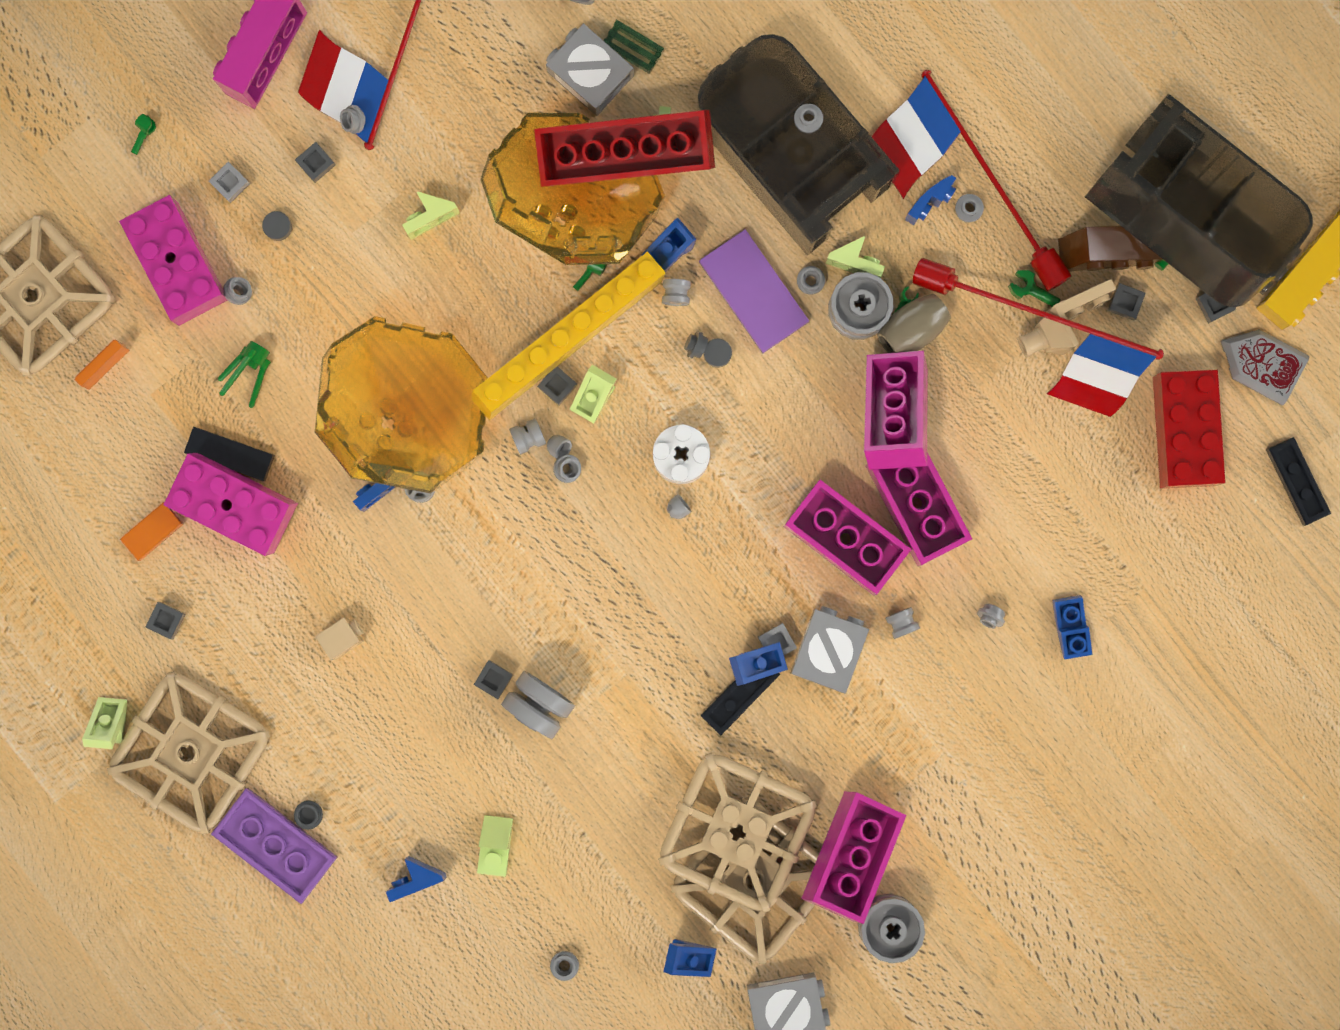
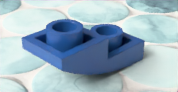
M951 175L927 190L911 208L905 221L912 225H915L918 218L924 221L932 208L928 202L937 208L942 201L948 203L956 191V188L952 186L956 177Z
M1077 595L1052 600L1057 633L1064 660L1093 655L1090 631L1086 625L1083 597Z

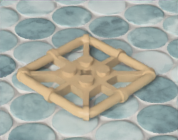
M34 215L33 218L22 223L0 243V266L9 275L0 283V303L6 309L0 316V330L13 319L24 329L22 359L1 336L0 353L23 376H33V373L42 370L70 344L75 345L79 341L77 338L99 320L115 301V296L112 295L108 285L84 260V254L80 250H75L57 228L47 219H44L42 215ZM43 231L67 257L51 272L40 261ZM31 232L30 257L15 270L5 259L4 255ZM75 266L99 294L69 293L58 279ZM29 289L33 291L38 289L39 293L36 301L31 300L28 302L26 300L29 297L27 293ZM70 301L99 303L70 330L55 315ZM49 320L63 336L33 361L35 332Z
M175 671L169 672L159 682L140 714L135 715L132 719L133 725L112 756L110 768H107L108 775H112V778L118 784L150 803L152 809L163 811L189 829L201 832L202 835L208 834L219 823L239 790L242 791L246 783L244 781L265 750L267 738L270 737L269 730L266 731L258 721L229 704L224 696L220 695L218 697L190 678L177 674ZM179 686L212 706L200 725L185 716ZM169 689L175 719L167 732L164 733L148 721ZM222 712L251 730L254 734L224 741L208 731L218 713ZM142 730L160 740L150 758L121 765ZM256 741L235 776L215 765L225 748ZM192 746L194 748V758L184 760L182 748ZM152 765L168 777L156 794L123 772ZM212 773L229 785L209 817H207L201 786L208 775ZM175 781L191 790L197 819L165 800Z
M709 753L705 755L706 758L698 765L682 802H678L676 806L678 811L662 844L661 857L658 858L661 866L664 865L671 873L708 889L707 892L712 895L717 893L752 910H763L764 913L771 911L770 907L777 901L793 864H797L800 858L797 855L814 819L815 808L817 807L816 802L811 800L805 793L768 777V773L764 771L757 772L725 756ZM717 766L755 783L746 804L727 795ZM709 770H711L721 797L713 816L692 807ZM762 787L800 804L773 815L754 808ZM803 813L787 850L766 841L774 823ZM688 815L709 823L701 842L672 852ZM738 824L742 825V831L746 833L745 837L733 840V834L729 832L730 828H737ZM762 849L783 858L766 897L754 867ZM702 850L722 857L713 878L679 864L675 860ZM729 861L748 869L758 899L720 882Z
M743 797L741 802L746 804L749 797ZM755 802L754 808L773 815L760 803ZM778 821L772 826V829L783 837L777 846L785 849L790 844L796 829L794 827L789 828L782 821ZM804 840L800 852L816 863L820 852ZM702 850L694 853L685 866L696 870L710 852ZM762 850L754 867L756 873L761 875L759 881L762 883L761 886L766 897L780 864L776 861L779 857L772 852L768 855ZM729 861V866L725 869L720 882L758 899L754 886L752 888L747 886L749 883L747 878L749 875L748 869ZM812 871L789 873L780 895L791 881L809 880ZM678 875L674 880V884L671 885L672 893H675L679 901L707 923L714 934L719 933L745 956L753 961H759V964H766L767 960H770L777 954L800 924L804 925L807 921L806 916L815 906L804 900L796 910L779 895L775 903L788 913L791 918L765 948L762 917L766 912L764 913L763 910H752L732 901L721 916L717 918L687 893L708 889L695 883H686L687 880ZM738 907L754 918L757 949L725 924Z

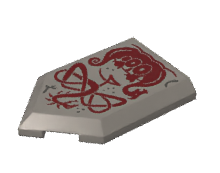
M1260 329L1220 341L1223 351L1226 353L1232 379L1282 406L1291 395L1309 360V355Z

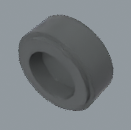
M274 211L265 216L262 228L270 239L282 241L291 234L292 223L284 213Z
M719 338L710 340L704 351L705 361L708 365L715 368L727 365L732 356V349L729 343Z

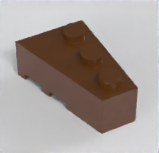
M1161 226L1085 227L1058 239L1059 256L1069 272L1095 271L1108 268L1124 270L1136 266L1137 270L1153 268L1154 263L1165 259Z

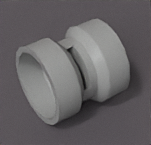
M536 418L527 421L526 426H515L509 429L520 455L528 452L529 448L534 445L540 447L546 444Z

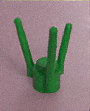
M250 341L247 347L244 346L240 354L218 377V381H223L237 367L220 390V396L226 394L246 366L253 370H256L259 366L260 370L249 402V407L253 408L266 369L271 363L266 359L270 352L253 341Z

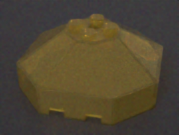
M527 113L522 118L520 125L517 128H513L504 137L501 146L497 150L493 149L490 152L480 179L495 223L565 265L620 264L655 220L665 198L657 175L541 187L534 129L589 123L590 118L581 113ZM556 217H560L561 220L565 221V224L560 225L558 221H555Z
M374 316L333 342L322 357L315 433L351 478L431 494L469 467L484 452L482 428L485 426L486 416L471 400L472 391L488 379V377L452 333L441 331L439 335L425 332V327L404 322L401 326L386 323V318ZM383 417L386 420L392 419L394 421L392 425L393 430L389 427L385 429L382 427Z

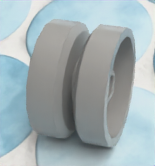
M856 272L844 277L836 285L828 303V316L832 326L842 336L852 340H865L878 334L880 329L888 322L893 311V296L889 286L880 277L863 272ZM857 303L863 304L865 307L864 311H860V307L856 308L855 305Z
M523 671L516 681V686L528 697L525 698L516 692H509L501 705L528 728L541 733L547 738L553 739L561 726L549 712L561 718H567L576 705L543 681Z
M890 893L874 897L864 924L857 923L859 936L869 953L880 961L888 963L904 962L915 956L923 944L925 936L924 921L913 904L902 896ZM892 923L895 929L888 932L886 926Z

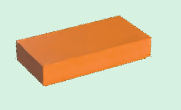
M113 340L74 380L80 386L90 390L130 350L123 343Z
M164 502L120 539L138 561L144 559L183 525L176 514L170 508L163 505Z

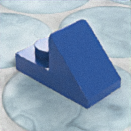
M676 218L642 255L648 251L661 268L667 272L682 255L693 249L696 238L681 220Z
M362 466L375 484L373 486L367 484L356 493L358 497L353 502L360 511L365 512L405 481L408 476L401 470Z
M780 642L729 658L737 686L788 670Z
M408 856L405 858V863L412 879L408 880V877L405 876L391 882L392 887L386 891L389 902H393L443 882L447 876L445 872Z
M674 939L669 944L663 972L678 976L711 977L717 949Z

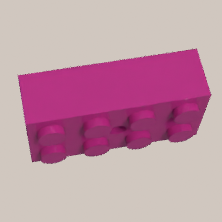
M254 0L250 11L247 10L241 18V27L237 35H233L230 38L224 59L217 62L213 71V80L225 95L254 110L256 109L307 14L300 0Z
M171 195L119 221L170 321L180 326L228 301L179 203ZM176 256L175 261L170 263L172 258Z
M924 351L867 355L864 453L869 470L927 466L928 368Z
M928 452L927 466L869 470L868 464L865 466L905 544L911 548L910 554L917 567L972 540ZM913 498H919L922 501L920 508L916 509L913 506Z
M189 453L163 505L264 556L275 553L298 503L199 453ZM228 500L232 503L231 509L228 507Z
M822 480L815 484L783 526L873 596L879 593L911 551V548ZM843 533L849 534L851 537L850 543L843 544L840 541V536Z
M844 791L801 899L852 922L864 924L907 815L858 792Z

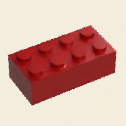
M1218 370L1160 372L1153 376L1160 489L1207 487L1225 484Z

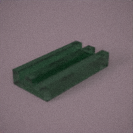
M617 19L613 28L608 32V36L603 40L623 59L648 74L651 73L664 52L662 46ZM621 31L622 33L626 34L627 36L646 46L650 50L654 51L655 55L640 47L639 45L635 44L634 42L630 41L629 39L625 38L624 36L620 35L617 32ZM615 39L650 60V63H645L612 43V40Z

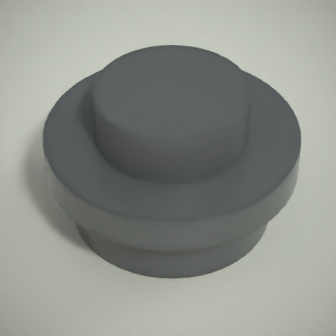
M697 331L695 335H689L684 347L687 350V357L691 359L693 357L701 358L708 343V338L703 336V332Z
M315 801L301 802L294 811V820L303 829H313L323 819V810Z

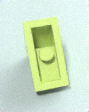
M417 192L427 211L424 213L416 212L406 219L407 222L402 224L412 240L460 214L455 202Z
M865 236L830 252L826 261L828 265L851 273H871L880 278L885 266L880 265V261L870 256L858 257Z
M591 365L570 410L594 424L612 395L617 379L598 367Z
M98 697L82 738L84 747L113 749L115 743L122 742L127 712L126 699Z
M484 816L479 841L480 853L477 874L506 877L513 818Z

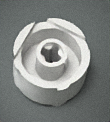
M685 424L675 425L664 430L656 439L653 447V461L657 472L665 480L675 484L692 483L699 479L707 469L710 448L704 435L697 429ZM680 449L683 451L686 449L688 451L686 454L687 460L684 461L681 458L676 460L675 450Z

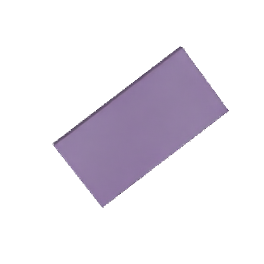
M746 229L699 260L704 271L762 354L809 323L804 312Z
M249 788L243 791L211 833L212 836L300 904L306 900L338 858Z

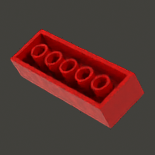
M710 110L534 129L541 187L716 168Z

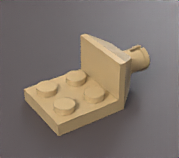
M1112 279L1054 305L1047 313L1072 320L1083 313L1086 307L1088 311H1092L1104 305L1105 302L1110 300L1109 295L1116 290ZM1041 317L1035 325L1034 331L1017 337L1019 347L1025 357H1029L1042 349L1046 353L1064 355L1079 345L1070 326Z

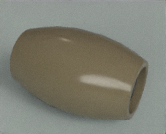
M926 295L907 303L897 310L880 329L877 336L887 353L919 351L931 343L943 331L951 316L945 304L936 295Z

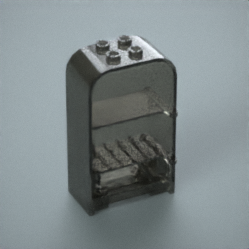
M775 34L761 35L745 47H739L733 52L728 61L723 65H717L700 86L697 111L710 110L713 145L807 256L829 239L833 227L828 221L861 193L864 194L870 203L874 202L893 186L900 172L868 134L869 132L863 128L829 88L825 80L818 75L795 46L782 36ZM804 104L816 105L822 111L823 123L815 132L804 133L795 125V112ZM806 114L803 118L805 121H812L814 116Z
M1170 94L1161 101L1125 145L1136 154L1131 158L1122 151L1085 195L1087 200L1212 299L1229 307L1245 305L1257 293L1263 295L1274 283L1273 279L1278 282L1288 271L1289 268L1286 267L1288 263H1292L1302 251L1300 246L1309 235L1313 226L1312 213L1300 196Z

